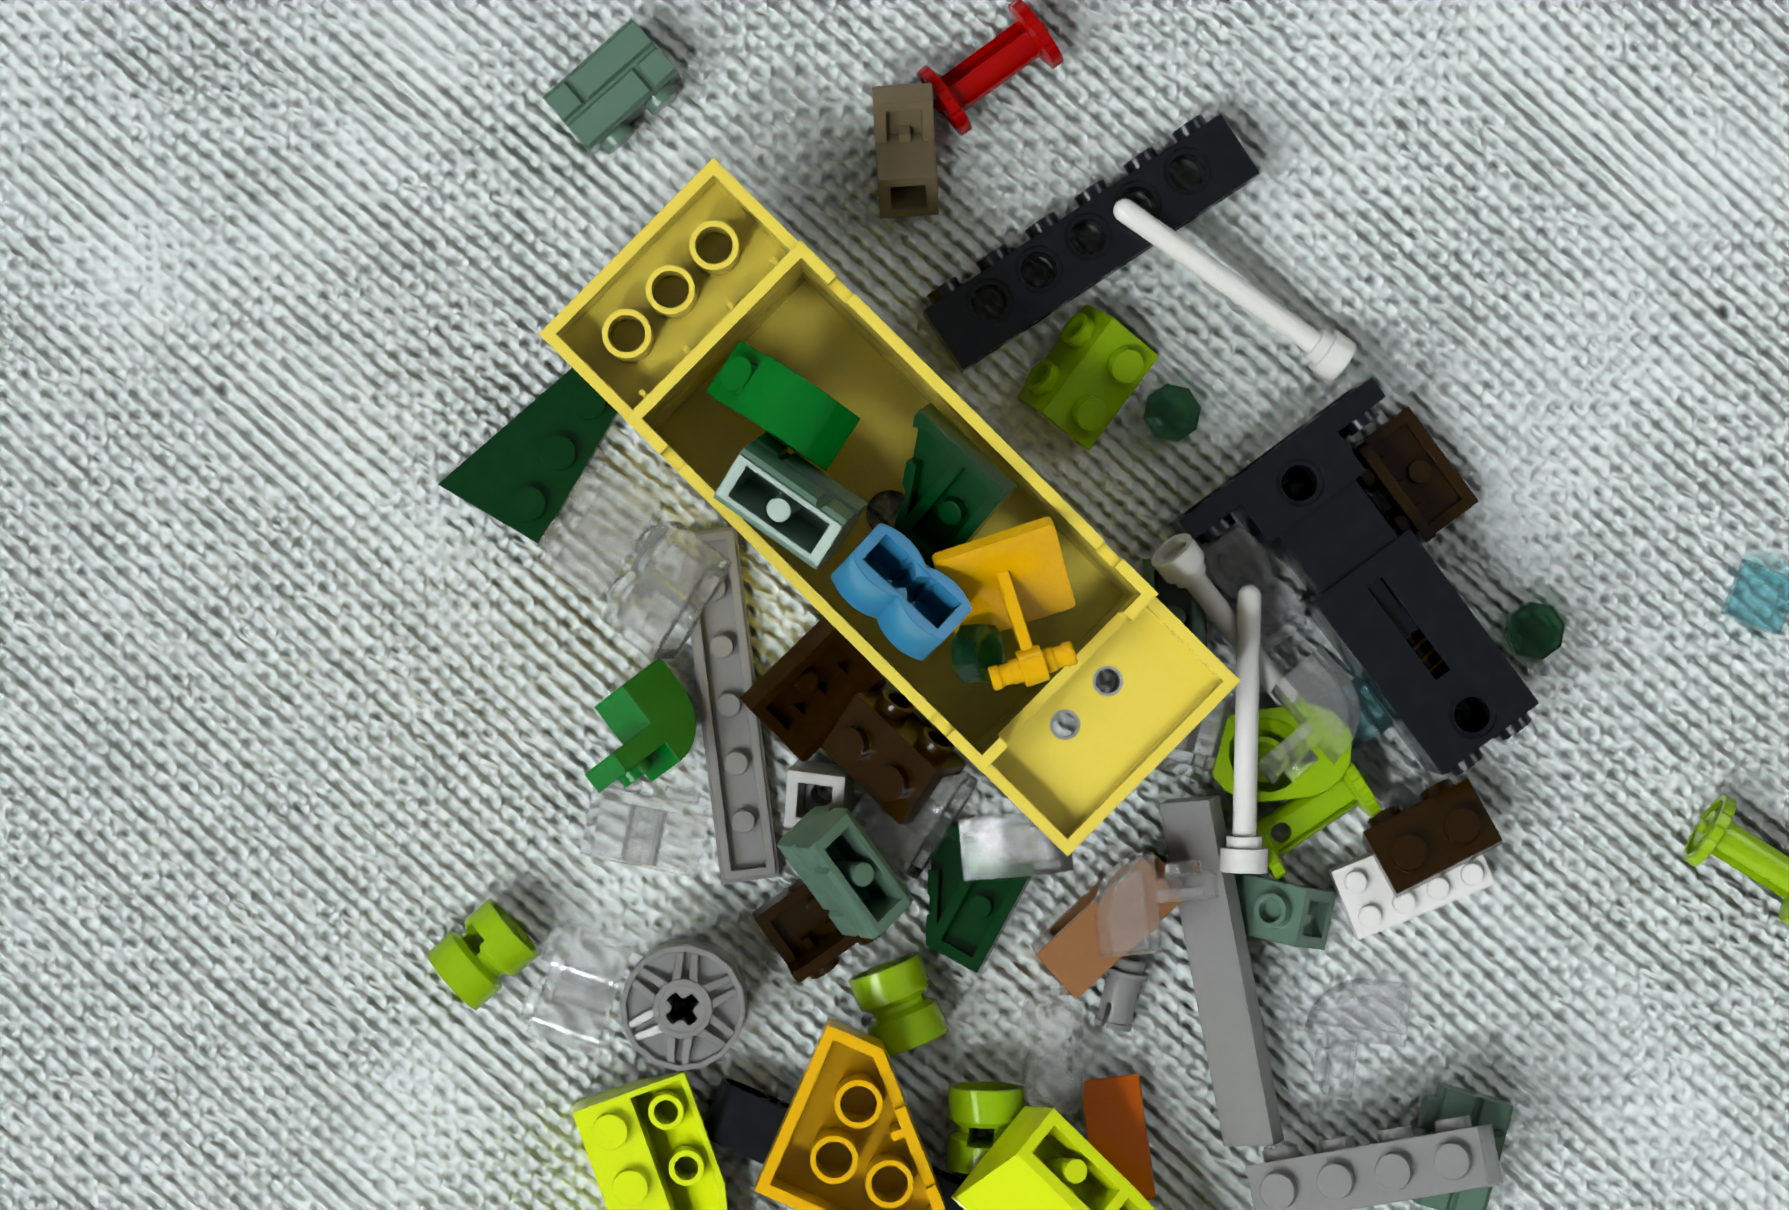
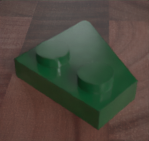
M930 402L914 416L913 427L918 428L914 455L906 461L902 482L905 496L903 502L898 506L894 529L905 535L918 549L924 562L930 568L935 569L932 555L936 552L970 542L1018 485Z
M934 815L930 822L932 843L931 870H928L927 893L929 895V914L926 920V945L973 972L980 973L1036 869L945 819Z

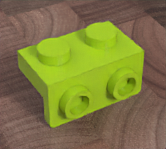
M1087 304L1078 314H1075L1066 322L1060 339L1045 359L1031 369L1026 378L1025 386L1018 394V399L1041 413L1076 443L1090 450L1159 356L1115 318Z

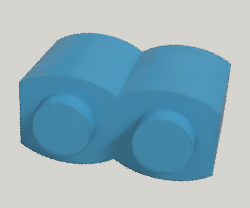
M879 523L831 574L832 581L840 595L856 610L870 617L877 618V622L886 638L902 653L917 660L923 661L972 611L970 602L962 589L947 575L936 569L926 567L915 545L901 532L885 524Z

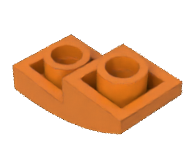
M1139 1074L1080 1081L1088 1142L1146 1200L1156 1199Z

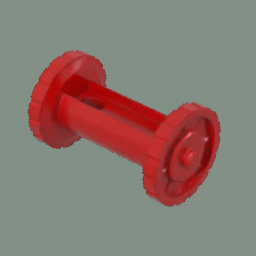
M1014 0L1008 5L1014 21L1013 25L945 75L940 77L927 65L916 72L921 83H932L933 107L937 112L943 114L961 136L972 129L965 111L1039 57L1052 69L1064 62L1063 56L1049 34L1046 25L1037 18L1034 12L1022 0Z

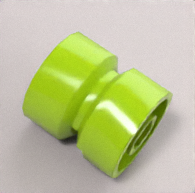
M491 898L464 920L466 931L463 934L454 931L450 932L427 953L430 963L441 978L474 1010L480 1008L502 988L501 977L503 975L515 977L540 955L532 940L518 923Z
M918 952L885 962L861 972L848 980L861 1012L873 1014V1018L866 1026L869 1035L883 1040L889 1056L921 1046L949 1031L938 1000L925 997L923 994L929 984V977Z
M961 1082L948 1085V1119L957 1125V1129L948 1135V1170L964 1174L972 1172L1023 1109L1024 1086L1003 1082ZM978 1128L995 1129L994 1138L978 1137Z

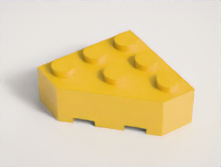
M831 1017L827 1018L757 1177L755 1192L796 1210H945L944 1196L883 1040Z

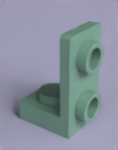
M1234 873L1246 935L1293 947L1325 950L1337 892L1316 887L1288 884L1250 874Z

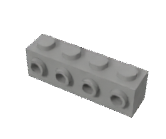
M1470 1115L1434 1121L1436 1129L1434 1134L1414 1137L1412 1125L1376 1131L1378 1139L1376 1144L1356 1147L1355 1138L1352 1135L1319 1141L1321 1153L1299 1157L1297 1145L1262 1151L1264 1163L1246 1166L1254 1210H1352L1501 1184L1503 1179L1492 1124L1472 1127Z

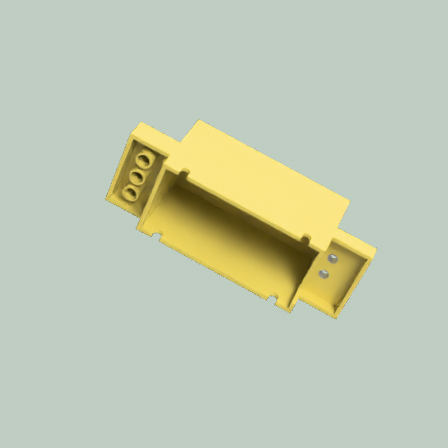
M714 157L539 333L624 420L1067 856L1241 682L1156 597L1159 593L1124 559L1120 558L1105 543V540L855 293L853 294L802 240H796ZM741 340L760 353L769 355L861 418L827 471L811 461H807L868 504L876 494L887 490L897 491L905 496L902 482L906 461L914 455L918 428L913 427V422L917 412L931 402L1018 485L971 541L1043 517L1052 518L1075 599V606L1071 609L1028 622L1026 626L1033 646L1039 644L1041 649L1053 648L1061 645L1063 642L1071 641L1078 663L1049 673L1050 680L1026 687L1025 683L1021 682L1007 685L997 691L994 690L987 670L988 667L1007 663L1008 660L1016 658L1015 651L1020 650L1012 628L985 636L983 645L978 649H969L964 644L958 643L953 631L923 661L909 657L898 650L886 638L877 622V618L870 617L856 610L840 595L831 578V574L873 530L867 521V506L839 550L816 570L713 498L742 449L765 433L763 429L706 393L738 342ZM787 447L788 453H796L795 451ZM1104 669L1113 670L1119 679L1117 688L1110 693H1103L1096 686V677ZM1063 712L1070 713L1076 721L1075 730L1068 736H1060L1053 729L1054 718Z

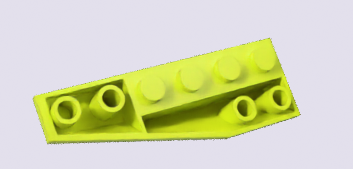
M685 1071L632 1081L576 1102L572 1114L607 1210H728L725 1180Z
M1024 1106L951 1196L963 1210H1156L1054 1108Z

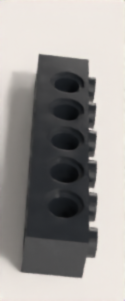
M1202 114L1196 116L1172 133L1177 143L1159 155L1153 147H1150L1127 162L1123 167L1128 175L1110 187H1108L1104 179L1098 181L1074 198L1079 208L1061 220L1055 212L1048 214L1025 230L1030 240L1014 251L1010 252L1004 244L980 259L976 265L981 273L962 285L957 277H954L929 293L927 298L932 305L923 311V316L960 372L963 373L1154 246L1115 218L1113 214L1114 205L1125 194L1138 192L1145 195L1151 203V215L1174 231H1177L1253 181L1259 175V171L1222 115L1219 114L1209 122H1206ZM1178 160H1188L1194 163L1200 171L1199 185L1188 190L1177 187L1169 175L1170 165ZM1088 224L1097 228L1103 238L1102 249L1092 255H1084L1076 251L1070 239L1071 231L1075 227ZM1031 257L1045 258L1054 269L1053 281L1041 288L1030 286L1025 282L1021 274L1023 262ZM983 289H992L1000 293L1005 301V312L1003 315L995 320H984L978 317L972 308V298L977 292Z

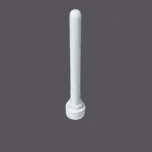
M1121 199L1116 202L1113 214L1118 221L1304 350L1303 357L1309 361L1308 367L1328 382L1333 381L1349 364L1355 353L1356 343L1336 329L1329 332L1325 328H1321L1317 331L1133 201Z
M1188 533L1177 534L1169 538L1153 554L1151 559L1152 565L1166 583L1175 584L1178 588H1186L1236 652L1237 614L1205 574L1204 552ZM1260 645V684L1278 707L1307 705Z
M1250 584L1243 586L1237 596L1236 676L1241 682L1235 689L1232 835H1226V846L1220 847V872L1236 874L1268 873V848L1262 847V836L1256 835L1262 596L1259 588Z

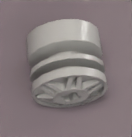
M696 937L669 939L647 951L627 978L620 1000L622 1027L634 1049L651 1063L675 1071L701 1069L722 1058L739 1038L749 1004L746 978L735 958L716 943ZM677 993L682 998H686L690 994L694 995L698 1000L693 1009L696 1017L690 1019L688 1015L681 1014L675 1018L670 1013L674 1004V999L671 995Z

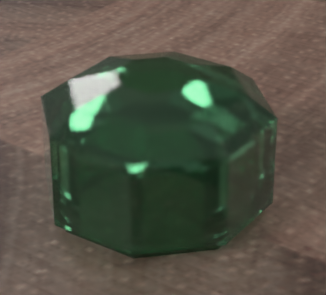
M1166 384L1146 397L1142 421L1153 438L1176 443L1197 429L1201 406L1189 388Z
M1525 602L1507 615L1504 638L1517 656L1544 659L1561 647L1565 624L1552 606Z
M961 625L951 642V663L962 683H992L987 670L988 667L1006 663V644L995 625Z

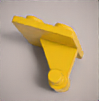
M1043 517L936 552L932 555L935 569L947 575L962 589L972 608V611L954 629L958 643L964 644L1010 628L1013 630L1020 649L1015 651L1016 658L1008 660L1007 663L990 666L987 669L994 690L997 691L1007 685L1024 682L1026 687L1050 680L1049 673L1078 663L1071 641L1063 642L1061 645L1053 648L1041 649L1039 644L1033 646L1026 626L1028 622L1071 609L1075 606V599L1060 543L1051 517Z

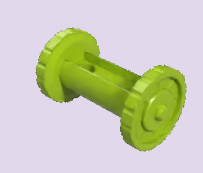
M1352 762L1342 780L1327 792L1306 798L1290 799L1257 821L1256 835L1262 836V847L1268 848V871L1276 881L1286 875L1284 864L1280 857L1357 806L1370 818H1373L1382 811L1367 785L1368 780L1362 771H1358ZM1278 823H1286L1289 827L1288 835L1282 840H1275L1271 835L1273 827Z
M1726 794L1720 795L1704 812L1690 834L1683 851V860L1695 867L1700 865L1710 854L1716 856L1782 897L1783 902L1780 906L1778 917L1789 925V856L1732 822L1737 802Z

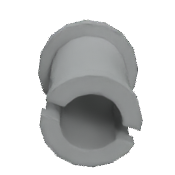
M1124 955L1106 972L1105 984L1094 1023L1100 1026H1104L1107 1023L1106 1028L1112 1030L1131 1031V1022L1141 982L1148 981L1149 976L1144 972L1146 964L1144 960Z

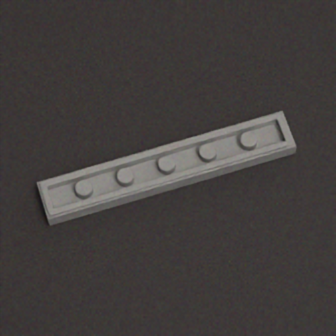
M734 527L679 533L678 540L721 884L780 877L761 720L740 699L756 683L738 532Z
M1220 796L1169 799L1159 803L1171 870L1181 881L1175 887V891L1182 899L1178 907L1224 1146H1274L1284 1140L1235 875L1234 873L1220 872V847L1226 846L1227 835Z

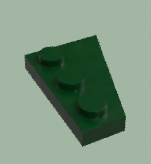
M571 368L438 485L541 545L619 413L581 375Z

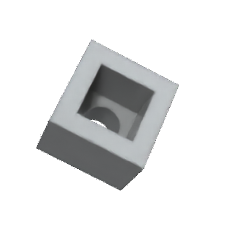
M801 760L796 761L787 770L783 827L792 828L816 806L830 807L831 809L846 808L852 813L855 781L838 764L808 760L805 762ZM817 785L832 787V800L821 798L817 793Z

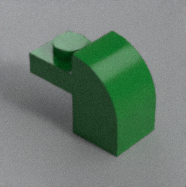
M741 340L706 391L708 395L754 423L782 444L827 471L861 419L785 365L767 354L760 353Z
M661 657L594 707L623 745L585 773V776L598 793L617 779L624 788L644 774L653 782L679 763L690 751L696 734V718L693 705L687 692Z

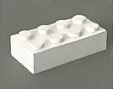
M1371 852L1327 869L1352 933L1358 940L1495 885L1483 854L1398 898L1393 894Z

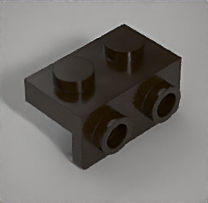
M1409 407L1404 408L1351 448V451L1366 469V472L1359 476L1358 480L1370 493L1378 489L1392 508L1385 512L1395 530L1410 529L1421 544L1430 541L1436 536L1438 531L1479 502Z
M823 617L752 685L740 699L784 742L799 760L805 762L821 748L855 694L880 691L886 685L887 680Z
M890 689L856 693L821 748L900 825L912 823L942 778L959 775L966 766V762L953 751L954 745L942 732L928 727L913 712L914 707L912 703L902 694Z
M1468 778L1456 785L1452 783L1451 779L1440 781L1419 795L1422 802L1404 811H1401L1398 805L1392 806L1367 821L1370 828L1363 831L1362 844L1367 853H1372L1396 898L1502 844L1503 840Z
M799 879L752 912L754 920L783 958L797 983L802 982L809 976L811 979H818L824 976L839 963V955L853 945L859 943V945L863 946L877 939L861 938L859 935L856 937L842 935L828 916L829 910L821 907L802 879Z

